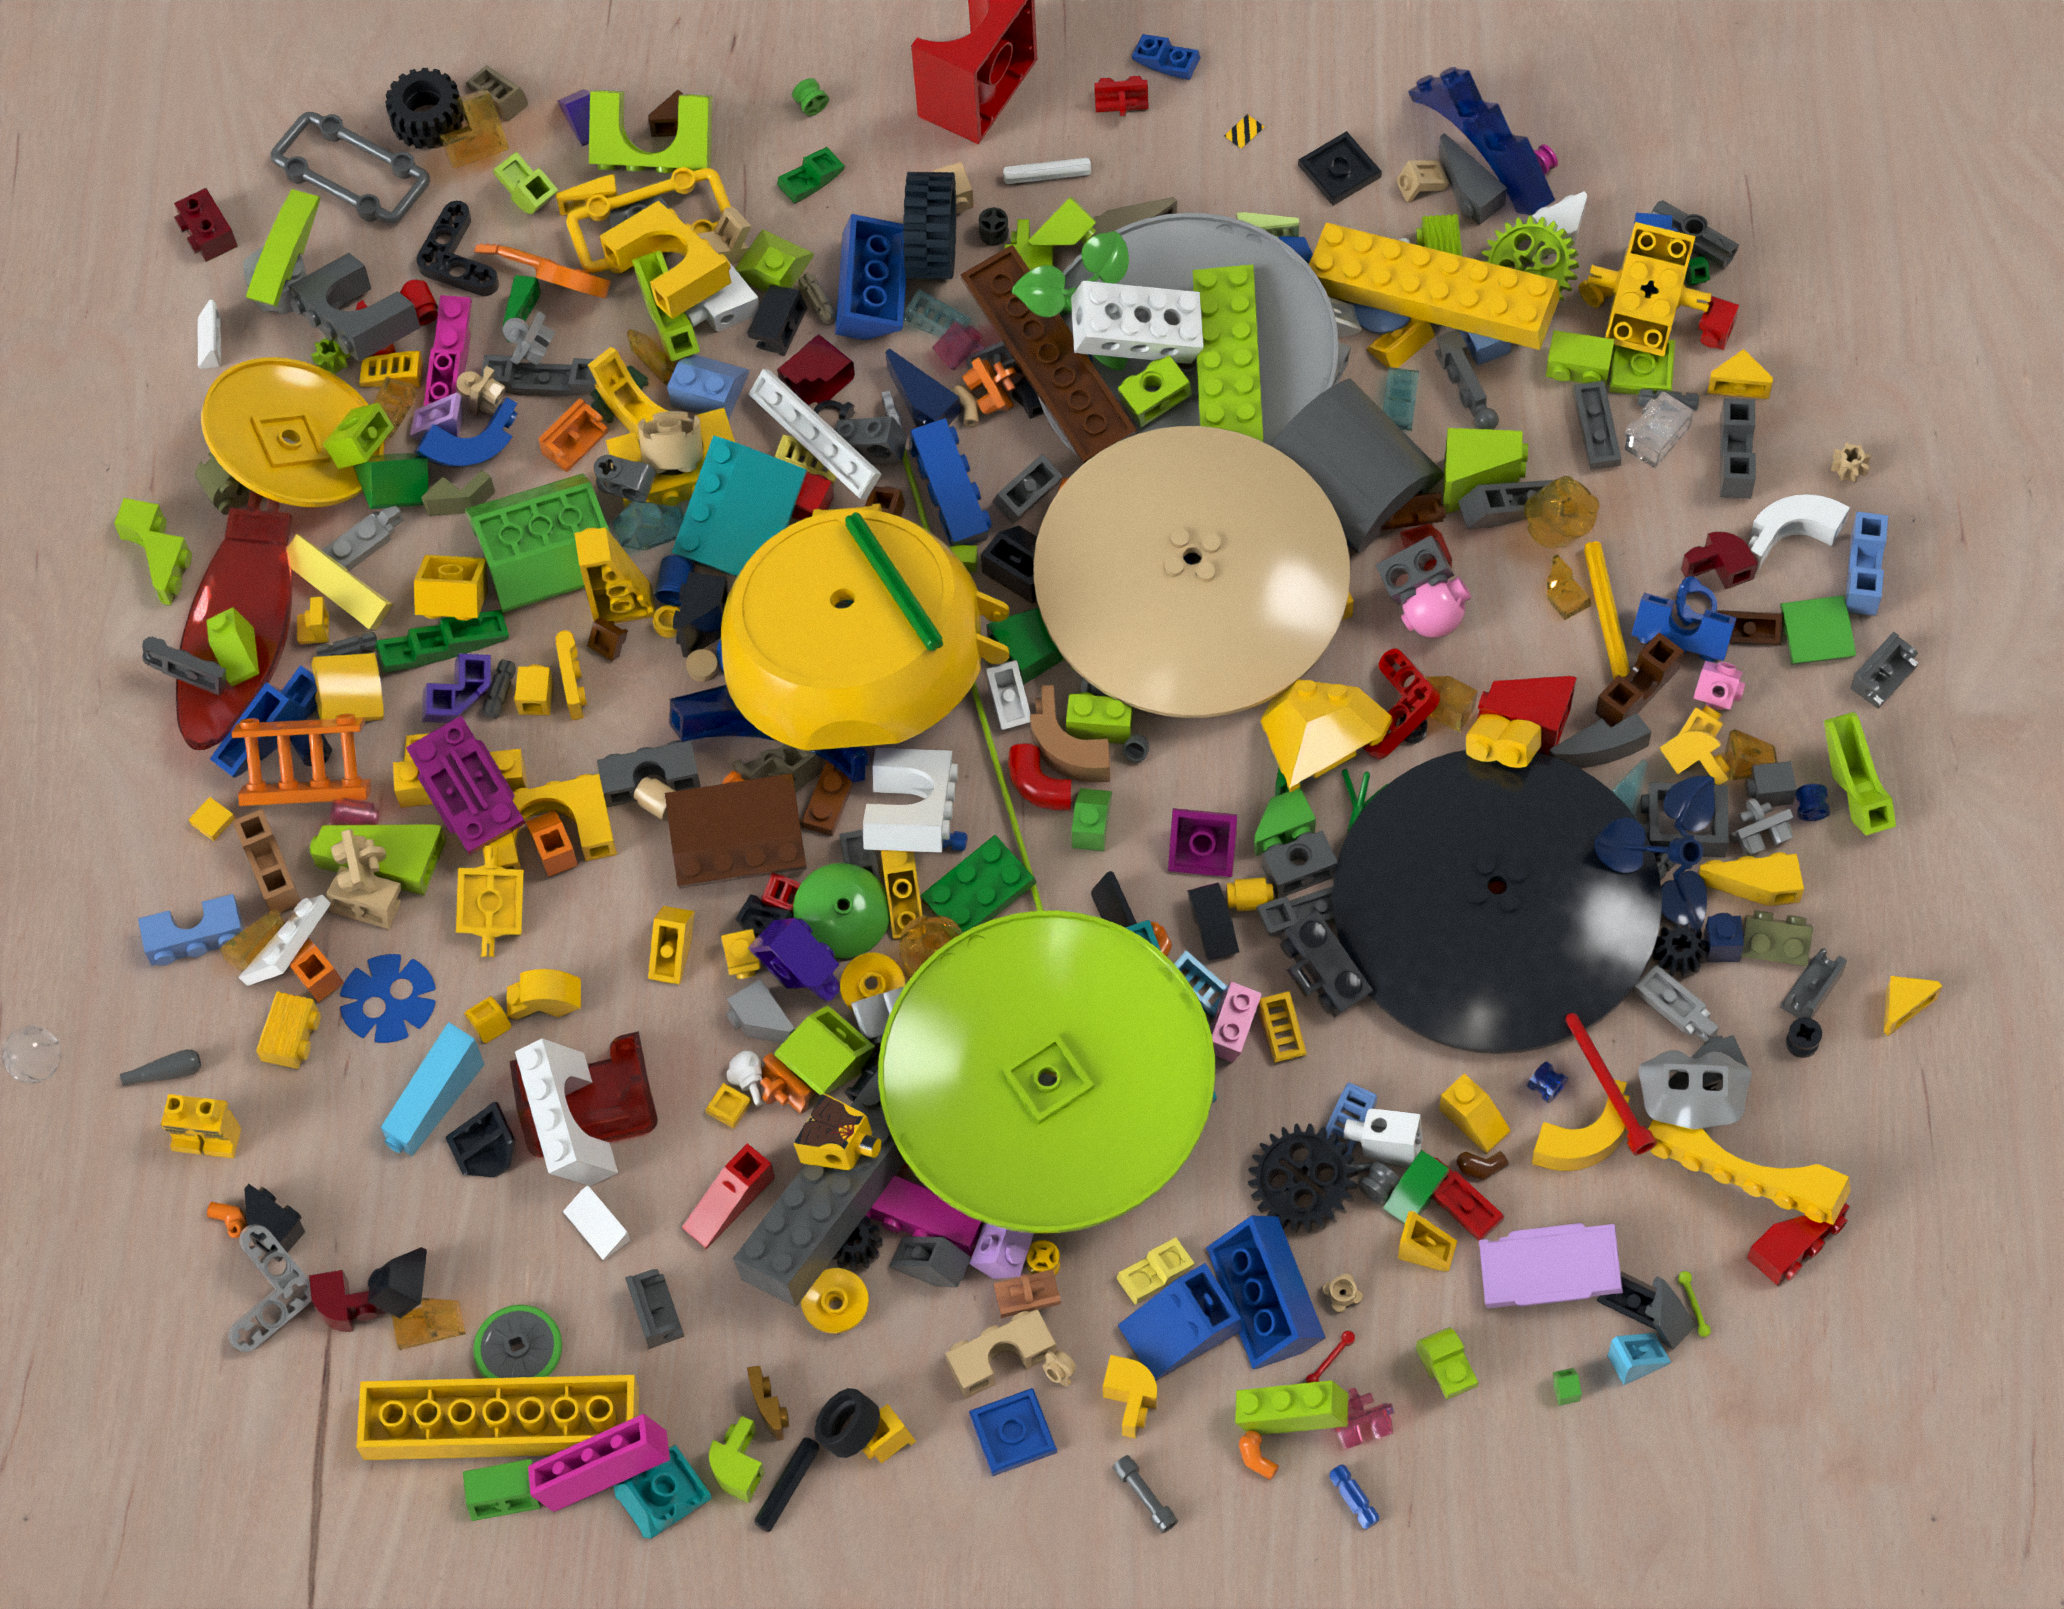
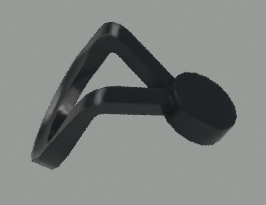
M834 400L820 402L813 410L819 414L826 407L837 408L840 410L838 417L840 420L849 419L856 413L853 411L854 404L846 402L843 405Z

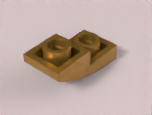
M761 1366L747 1367L751 1390L759 1414L777 1441L784 1440L783 1428L789 1427L787 1407H780L778 1396L772 1397L770 1377H763Z

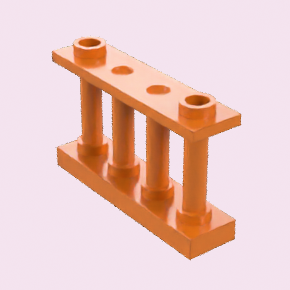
M347 713L337 715L336 719L259 722V719L256 718L241 720L231 732L232 738H245L249 782L243 785L238 793L239 806L367 800L371 793L370 779H361V776L357 773L354 732L361 731L365 724L364 717L355 718V714ZM341 733L345 777L342 780L329 781V777H326L322 734ZM309 734L313 778L310 779V782H298L294 778L290 735ZM277 736L281 780L278 783L266 784V781L262 780L258 737Z

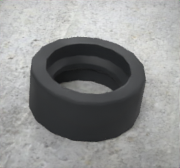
M847 1388L839 1391L828 1400L820 1411L814 1430L816 1440L837 1457L847 1458L857 1454L866 1447L878 1428L880 1420L878 1405L857 1389ZM852 1414H854V1416H853L851 1422H850V1423L848 1424V1426L840 1433V1431H841V1429H842L844 1423L848 1420V1418H849Z

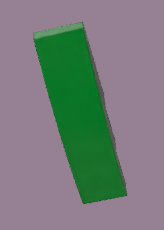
M502 610L480 612L478 618L465 621L458 620L455 617H444L440 619L439 625L409 629L407 636L376 640L375 649L382 672L385 673L457 657L459 653H471L509 639V633Z

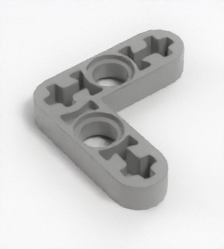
M257 1224L249 1225L243 1229L239 1237L240 1246L274 1287V1290L230 1327L228 1337L231 1345L243 1352L252 1351L312 1301L309 1279L271 1232ZM252 1232L257 1235L263 1233L264 1236L260 1240L265 1248L270 1249L272 1245L275 1247L274 1250L266 1253L261 1261L258 1260V1256L263 1255L262 1251L254 1245L248 1246L251 1242L249 1235ZM276 1256L282 1257L286 1262V1268L280 1275H272L268 1270L269 1261ZM293 1284L298 1286L305 1285L302 1291L305 1296L302 1299L294 1297L287 1302L292 1306L289 1311L285 1304L277 1299L280 1294L284 1299L291 1296ZM269 1304H275L280 1309V1317L274 1323H267L262 1317L263 1309ZM255 1316L257 1322L266 1330L261 1333L260 1329L256 1328L249 1335L252 1339L250 1343L247 1344L244 1341L238 1343L237 1340L240 1338L238 1331L241 1328L250 1330L256 1324L250 1321Z

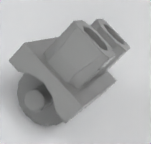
M538 311L530 326L519 318H510L505 322L503 326L505 338L510 342L518 343L510 361L518 365L522 358L535 366L539 364L548 349L547 346L555 335L553 330L542 324L546 315Z
M1752 798L1746 801L1747 811L1740 813L1739 818L1742 823L1751 820L1753 824L1729 834L1732 843L1739 841L1745 854L1750 856L1766 849L1759 834L1761 831L1768 829L1774 845L1793 838L1788 820L1794 817L1791 810L1788 809L1765 819L1764 814L1772 811L1770 803L1767 802L1760 805L1756 799Z

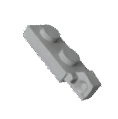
M396 506L385 508L380 513L375 511L372 515H368L322 549V551L347 568L349 572L391 540L390 536L395 532L394 527L404 521L402 513Z
M1655 965L1635 985L1633 991L1682 1032L1685 1031L1689 1036L1695 1033L1705 1042L1717 1036L1719 1027L1708 1019L1711 1014L1706 1010V1004L1658 965Z

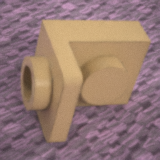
M1409 160L1396 179L1406 202H1412L1419 191H1444L1449 185L1448 179L1438 160Z

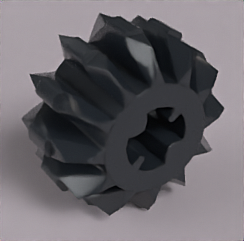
M1675 921L1672 923L1671 930L1664 926L1660 929V936L1657 938L1652 958L1653 960H1659L1658 966L1660 968H1669V975L1671 977L1676 974V971L1680 972L1684 979L1688 977L1689 970L1697 974L1700 971L1701 964H1704L1707 960L1708 954L1705 951L1708 948V942L1701 939V929L1694 932L1690 931V923H1687L1684 928H1680ZM1682 948L1683 951L1679 952L1677 951V949Z
M865 1216L832 1260L838 1259L837 1265L839 1268H844L850 1263L851 1271L853 1272L857 1270V1264L862 1263L868 1269L870 1267L868 1258L878 1259L880 1254L877 1248L883 1246V1240L878 1236L880 1233L879 1226L871 1225L870 1218ZM854 1239H859L860 1243L856 1245ZM852 1240L854 1246L848 1245V1242Z

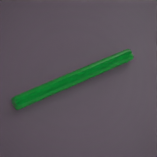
M857 512L845 518L846 527L929 651L941 648L943 646L942 636L862 516Z

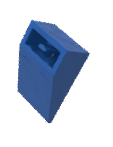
M1204 1263L1173 1281L1119 1323L1118 1327L1139 1361L1150 1370L1156 1381L1240 1333L1241 1317L1207 1264Z

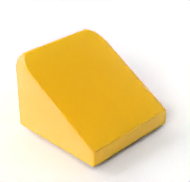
M492 996L464 1012L465 1017L485 1044L512 1027L504 1010Z

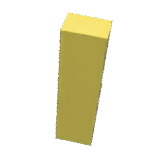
M299 534L295 535L279 559L368 629L377 630L394 605L349 573L347 568Z

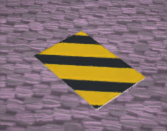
M1247 114L1224 137L1242 149L1265 127Z

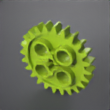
M1529 215L1527 224H1523L1521 219L1517 217L1516 226L1513 228L1506 222L1505 233L1496 229L1497 241L1487 240V243L1492 248L1491 251H1482L1483 256L1488 259L1485 262L1504 267L1513 265L1516 270L1558 280L1559 300L1564 301L1565 299L1561 291L1563 289L1572 291L1568 280H1577L1578 277L1571 270L1580 267L1577 261L1571 260L1579 254L1576 249L1571 248L1574 245L1572 238L1565 239L1568 234L1566 230L1562 228L1557 231L1558 225L1555 221H1552L1547 226V221L1544 217H1541L1536 224L1532 215ZM1532 240L1531 246L1527 250H1518L1519 244L1522 241ZM1544 242L1545 245L1539 249V245ZM1557 254L1556 261L1553 264H1544V259L1547 255ZM1534 262L1535 264L1533 268L1524 267L1526 263L1532 264Z

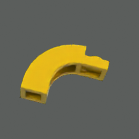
M608 348L588 364L597 382L594 386L618 420L631 433H636L638 440V423L645 418L647 423L653 420V414L668 411L655 404L642 392L631 377L616 349Z
M1614 1079L1626 1102L1629 1103L1630 1096L1624 1095L1627 1083ZM1609 1097L1600 1118L1588 1127L1566 1129L1543 1122L1531 1164L1551 1170L1574 1171L1596 1165L1610 1156L1622 1142L1627 1129Z

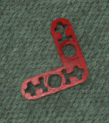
M1396 648L1390 649L1382 655L1379 661V669L1402 695V698L1387 712L1392 716V722L1383 740L1378 745L1371 746L1368 743L1363 746V749L1375 759L1387 757L1436 709L1440 702V694L1416 665L1402 651ZM1395 663L1401 667L1398 671L1393 667ZM1415 675L1413 682L1409 686L1404 687L1405 681L1410 676ZM1406 714L1403 724L1396 727L1397 720Z

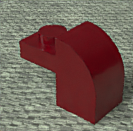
M1711 532L1707 534L1705 547L1697 546L1684 554L1681 571L1686 578L1688 576L1695 577L1715 569L1725 589H1729L1753 580L1758 563L1749 546L1740 537L1728 532Z
M343 1270L309 1275L313 1304L321 1319L329 1327L337 1331L354 1332L352 1319L371 1320L376 1318L378 1314L386 1313V1311L368 1302L369 1291L350 1294L349 1282Z

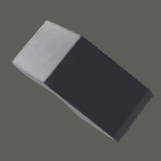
M1217 882L1187 890L1193 919L1199 927L1206 959L1212 960L1239 953L1233 922L1220 884Z

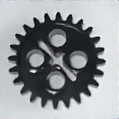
M1298 1123L1295 1124L1294 1133L1289 1134L1285 1127H1282L1281 1138L1278 1139L1271 1133L1269 1135L1272 1141L1270 1146L1263 1143L1259 1144L1264 1152L1263 1156H1252L1259 1165L1258 1167H1250L1248 1169L1250 1174L1257 1177L1248 1181L1250 1188L1258 1189L1251 1197L1254 1201L1263 1200L1258 1205V1210L1261 1213L1270 1210L1267 1216H1278L1283 1229L1290 1222L1294 1233L1298 1232L1300 1224H1304L1308 1233H1311L1312 1223H1317L1323 1230L1324 1219L1328 1218L1333 1223H1336L1334 1212L1336 1210L1341 1213L1347 1212L1342 1204L1343 1200L1353 1202L1354 1200L1352 1195L1347 1192L1348 1189H1357L1358 1187L1356 1182L1349 1179L1358 1175V1171L1356 1168L1347 1167L1355 1161L1352 1155L1343 1156L1347 1152L1348 1147L1345 1143L1336 1146L1339 1141V1137L1336 1134L1326 1139L1327 1130L1325 1127H1322L1317 1134H1315L1314 1127L1310 1123L1305 1132H1302ZM1301 1148L1309 1150L1308 1156L1304 1161L1296 1162L1293 1160V1154L1296 1150ZM1280 1160L1287 1161L1301 1175H1308L1314 1185L1327 1193L1326 1196H1320L1307 1183L1302 1180L1298 1181L1293 1172L1280 1165ZM1330 1168L1335 1171L1330 1181L1321 1182L1318 1180L1319 1174L1323 1169ZM1279 1174L1286 1175L1287 1182L1283 1187H1272V1180L1275 1176ZM1302 1195H1312L1313 1202L1309 1207L1300 1208L1297 1206V1202Z

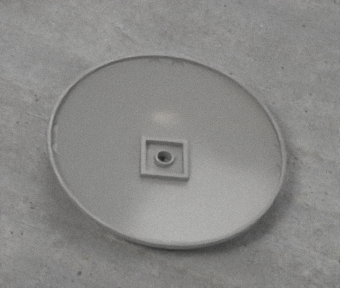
M1208 213L1165 214L1146 218L1115 230L1125 241L1129 254L1127 272L1116 284L1193 291L1192 270L1254 265L1264 443L1271 446L1285 426L1307 404L1334 386L1338 368L1339 343L1332 305L1327 292L1311 267L1294 249L1278 237L1245 221ZM1081 254L1063 271L1065 276V286L1063 289L1076 288L1082 281H1087L1095 274L1089 272L1084 267ZM1099 277L1098 280L1096 281V282H1102V283H1104V282L1100 279V277ZM1072 314L1060 315L1073 334ZM1092 355V364L1137 429L1138 434L1168 427L1200 426L1197 357L1194 359L1195 364L1189 369L1179 367L1190 381L1192 395L1141 428L1120 401L1118 387L1129 376L1138 375L1146 370L1147 366L1154 360L1128 358L1125 368L1121 371H1116L1106 367ZM1151 386L1147 389V391L1155 392L1159 390L1160 387ZM1039 398L1042 410L1051 427L1061 441L1078 457Z

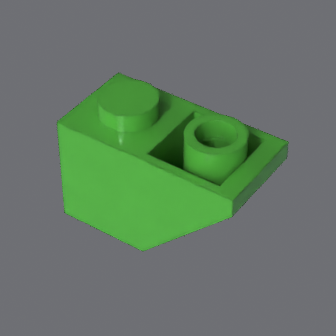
M1301 788L1270 799L1254 836V853L1256 856L1263 854L1275 844L1281 843L1285 845L1295 841L1304 833H1315L1316 818Z

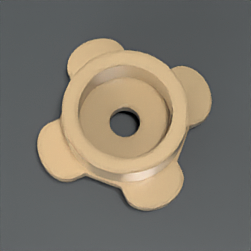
M1342 1274L1332 1282H1326L1323 1286V1293L1329 1296L1332 1301V1309L1336 1312H1343L1347 1306L1353 1303L1359 1304L1363 1299V1293L1357 1290L1354 1278L1350 1274ZM1341 1290H1344V1291L1346 1292V1294H1345V1295H1340L1339 1292H1340Z
M1056 1351L1055 1353L1047 1352L1045 1354L1046 1362L1042 1365L1046 1375L1053 1382H1060L1063 1386H1069L1071 1384L1069 1377L1076 1371L1074 1361L1062 1351Z

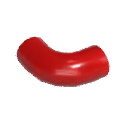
M1026 743L1011 746L1008 755L1010 778L1021 797L1036 807L1054 811H1071L1072 779H1055L1043 774L1040 768L1041 751L1037 746Z

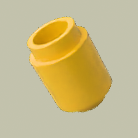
M1265 877L1234 879L1233 883H1226L1228 909L1236 908V912L1254 911L1258 905L1274 900L1272 883L1266 884Z

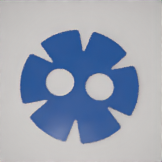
M385 954L367 960L372 977L359 968H355L347 977L342 986L340 996L357 999L358 1001L341 1006L340 1011L347 1026L361 1038H364L373 1026L377 1024L375 1042L389 1043L405 1039L409 1035L403 1020L408 1021L417 1029H421L434 1010L435 1000L418 997V995L434 991L436 987L429 971L415 959H411L399 973L401 955ZM398 979L409 980L413 985L411 995L402 1000L394 998L390 993V987L394 981ZM371 997H379L386 1004L384 1013L376 1018H370L363 1012L365 1001Z

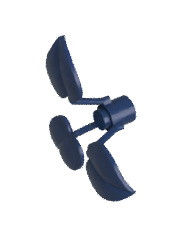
M1711 776L1688 777L1678 781L1668 790L1664 799V811L1667 816L1676 819L1674 826L1683 836V838L1672 840L1668 847L1643 845L1646 839L1644 828L1638 821L1627 817L1611 821L1595 838L1594 843L1600 860L1610 869L1621 873H1630L1641 868L1643 864L1642 851L1667 853L1673 863L1681 864L1673 873L1674 880H1668L1661 886V913L1673 923L1676 921L1682 926L1690 923L1693 930H1700L1703 926L1707 909V890L1703 879L1698 873L1691 870L1685 871L1686 869H1691L1692 865L1697 864L1703 856L1701 843L1695 840L1694 836L1688 834L1687 831L1702 830L1712 820L1715 809V778Z

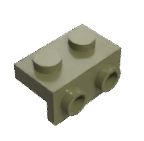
M1754 910L1753 915H1746L1743 937L1744 947L1741 957L1802 966L1808 965L1813 926L1806 923L1807 918L1787 915L1786 920L1773 919L1774 913Z

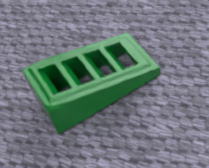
M515 275L503 326L510 318H519L526 322L541 294L539 281L536 277Z

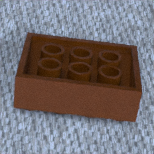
M792 773L665 793L673 860L679 889L771 875L772 872L777 874L807 869Z

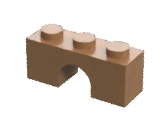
M263 809L232 820L271 915L274 916L296 907L301 899Z

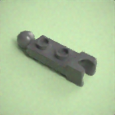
M1451 331L1437 337L1436 341L1440 349L1435 350V354L1443 370L1447 369L1450 381L1453 384L1456 383L1460 389L1459 396L1462 405L1465 408L1469 407L1473 417H1475L1474 421L1478 429L1494 430L1499 422L1498 414L1494 409L1487 408L1486 406L1487 396L1466 357L1467 345L1459 331Z

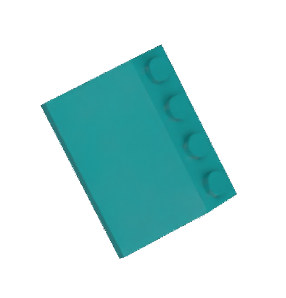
M713 435L672 553L685 557L694 564L737 578L751 556L771 537L788 527L807 470L742 444Z

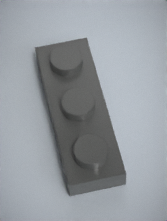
M1599 381L1574 385L1573 394L1590 470L1621 466L1622 459L1605 382Z

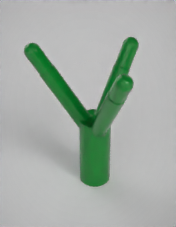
M1343 769L1342 775L1353 806L1347 833H1349L1366 805L1388 783L1364 802L1370 773H1364L1357 799L1348 770Z

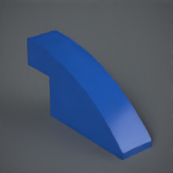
M300 665L282 690L266 682L236 724H239L243 719L249 718L259 719V722L308 719L317 708L315 700L317 687L313 672ZM236 724L210 757L211 761L234 778L248 770L245 738H232L231 732ZM277 736L258 737L260 761L278 748Z

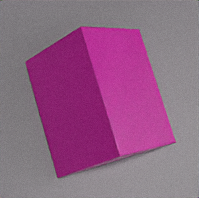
M1173 808L1168 871L1232 877L1238 814Z

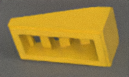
M606 175L556 193L560 215H568L574 209L586 206L587 200L593 195H603L607 199L618 196L615 175Z
M405 351L365 358L362 360L360 387L420 388L423 369L421 352ZM370 367H376L375 376H369ZM382 367H387L386 374L381 375ZM393 367H398V372L393 373ZM405 367H409V371H404Z
M1290 991L1260 998L1257 1010L1274 1063L1306 1056L1307 1053ZM1283 1006L1284 1012L1269 1015L1268 1009ZM1284 1018L1288 1020V1024L1272 1026V1021ZM1291 1030L1292 1036L1276 1039L1275 1033ZM1295 1042L1296 1048L1279 1052L1278 1046Z

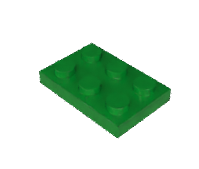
M993 835L920 896L953 935L957 937L975 926L992 920L1037 882L1035 877L996 835Z

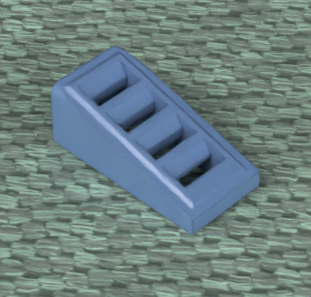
M1348 1082L1326 1126V1139L1332 1133L1344 1138V1129L1336 1126L1338 1122L1344 1125L1347 1119L1365 1122L1368 1109H1375L1377 1105V1095ZM1344 1110L1360 1116L1359 1120L1343 1114ZM1348 1140V1150L1344 1155H1351L1358 1141Z

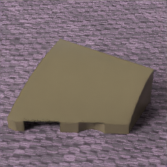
M786 744L778 749L760 752L761 759L743 765L741 759L732 763L733 769L740 773L744 780L792 773L795 793L823 771L816 752L798 749Z

